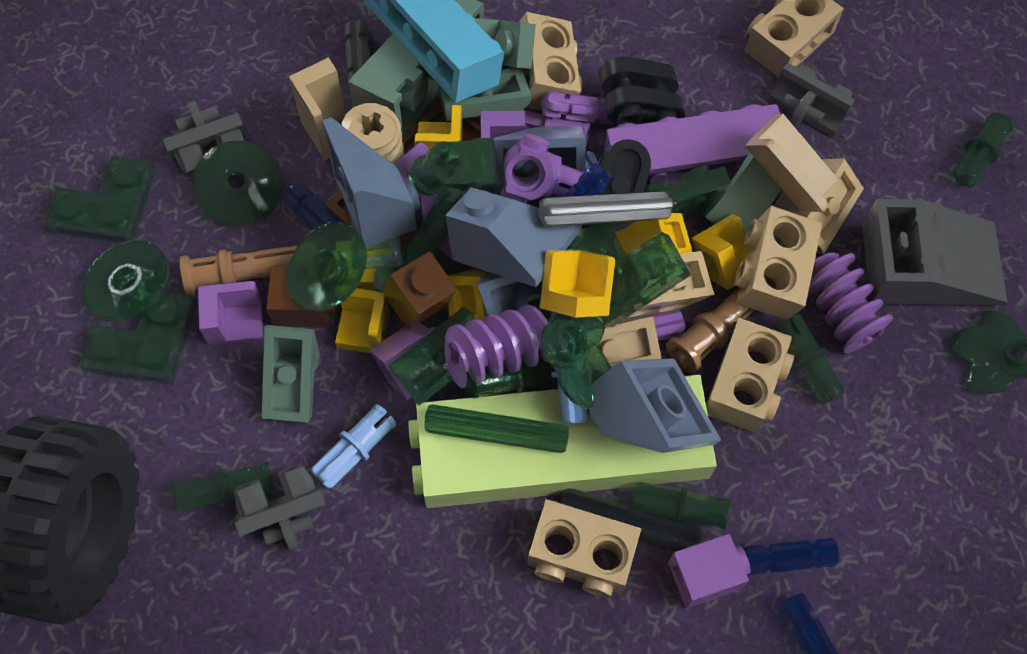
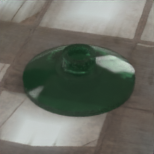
M229 141L215 146L202 157L195 170L193 187L198 204L211 219L229 227H247L263 221L276 209L281 199L283 181L278 164L262 147L246 141ZM232 175H243L246 179L245 184L241 188L231 187L229 179Z
M334 222L314 229L303 238L296 247L287 270L288 291L298 305L310 311H326L344 302L354 292L363 277L367 262L366 245L360 233L347 224Z
M132 240L111 247L94 261L85 276L82 293L86 306L94 315L107 321H124L142 314L155 304L166 288L169 279L168 260L156 245L147 241Z

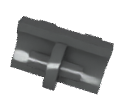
M787 63L782 69L778 82L768 99L769 102L777 104L778 107L792 114L790 122L793 126L799 127L804 121L831 137H834L855 100L851 98L852 91L840 84L829 86L817 79L815 70L804 64L795 67L790 63Z
M195 100L187 102L191 114L175 120L181 133L163 139L172 160L176 159L187 177L209 169L201 151L207 147L218 144L225 163L247 156L242 136L246 133L239 113L221 118L216 106L199 111Z
M303 463L278 472L286 494L280 498L268 502L260 479L235 488L234 494L238 513L234 523L239 536L279 522L280 525L263 531L267 545L285 538L290 551L300 548L297 533L311 529L314 525L310 514L294 520L291 517L326 504L321 484H314L312 476Z

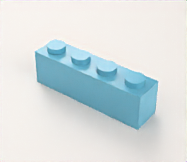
M363 0L455 103L499 85L504 51L499 43L492 39L476 23L474 17L467 13L455 0Z

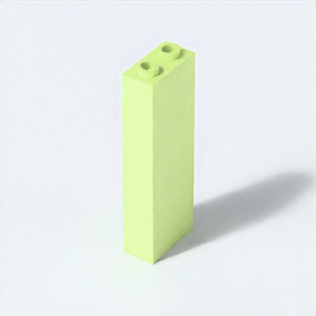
M701 375L685 376L707 414ZM558 389L416 403L417 420L408 421L411 449L420 448L421 465L412 466L415 495L424 494L426 508L563 494L566 489L587 492L710 479L717 467L713 445L660 453L604 436L600 429L592 422L589 413L588 420L585 422L563 423L561 420Z

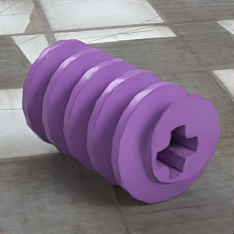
M832 252L815 259L808 293L814 297L818 296L816 300L818 310L828 311L825 321L829 326H838L834 336L837 341L847 342L843 351L849 354L876 340L885 332L884 329L894 318L891 314L876 317L875 313L883 306L884 302L882 299L869 302L865 299L875 287L873 284L859 287L856 284L865 275V271L862 268L848 271L847 268L856 259L855 255L849 253L839 256V254Z
M528 304L520 307L517 311L506 310L500 316L488 315L483 318V321L477 319L470 320L465 324V327L458 324L452 325L448 328L445 335L444 349L447 367L452 379L462 388L467 385L466 372H469L473 381L478 384L485 380V367L492 377L498 378L503 374V362L508 371L515 373L520 370L521 359L526 366L531 368L538 364L539 356L548 363L554 360L556 355L553 333L546 318L535 306Z

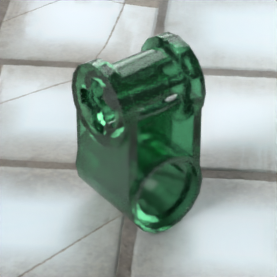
M492 138L436 143L428 150L427 154L417 157L409 168L410 182L413 183L416 191L426 196L465 194L471 187L491 192L503 186L495 142Z

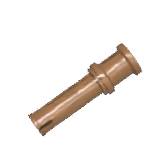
M317 242L233 255L232 251L225 249L219 250L216 256L190 259L188 255L180 256L181 277L187 296L195 295L196 290L200 286L270 277L271 267L322 269Z
M764 276L766 283L771 288L777 290L774 281ZM740 287L733 291L710 313L698 314L692 321L693 326L679 338L672 337L666 343L671 359H675L682 370L690 374L697 372L701 367V361L714 349H722L728 343L729 333L734 329L738 318L745 320L755 311V309L736 303Z

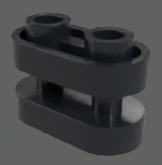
M617 57L607 61L600 67L599 78L601 88L604 93L608 94L605 97L604 103L607 118L610 122L618 125L625 123L639 125L657 122L666 117L685 118L682 98L676 94L679 85L673 66L633 57Z
M631 139L621 140L607 147L598 160L595 170L597 172V180L592 195L643 193L651 169V157L646 147L640 142ZM632 222L590 225L599 231L616 232L627 228Z

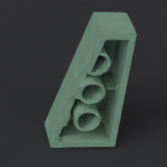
M455 0L474 18H484V3L478 0ZM394 34L384 42L348 81L352 108L364 103H377L388 107L396 114L401 124L402 134L424 116L438 95L437 82Z

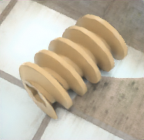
M364 103L353 107L346 113L342 126L393 165L404 156L401 124L396 114L388 107L377 103Z

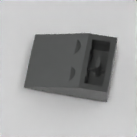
M876 199L862 223L868 282L875 287L870 293L871 301L882 299L884 304L1006 305L1008 303L995 222L922 199Z

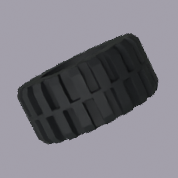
M40 415L15 424L7 429V435L0 437L1 613L47 623L66 624L88 614L93 610V605L100 603L107 594L106 588L109 584L114 583L120 572L118 567L122 559L126 558L129 550L128 541L131 532L134 533L137 520L134 518L135 509L139 506L140 495L137 492V483L140 481L139 469L134 466L137 459L134 451L129 447V443L117 431L109 427Z

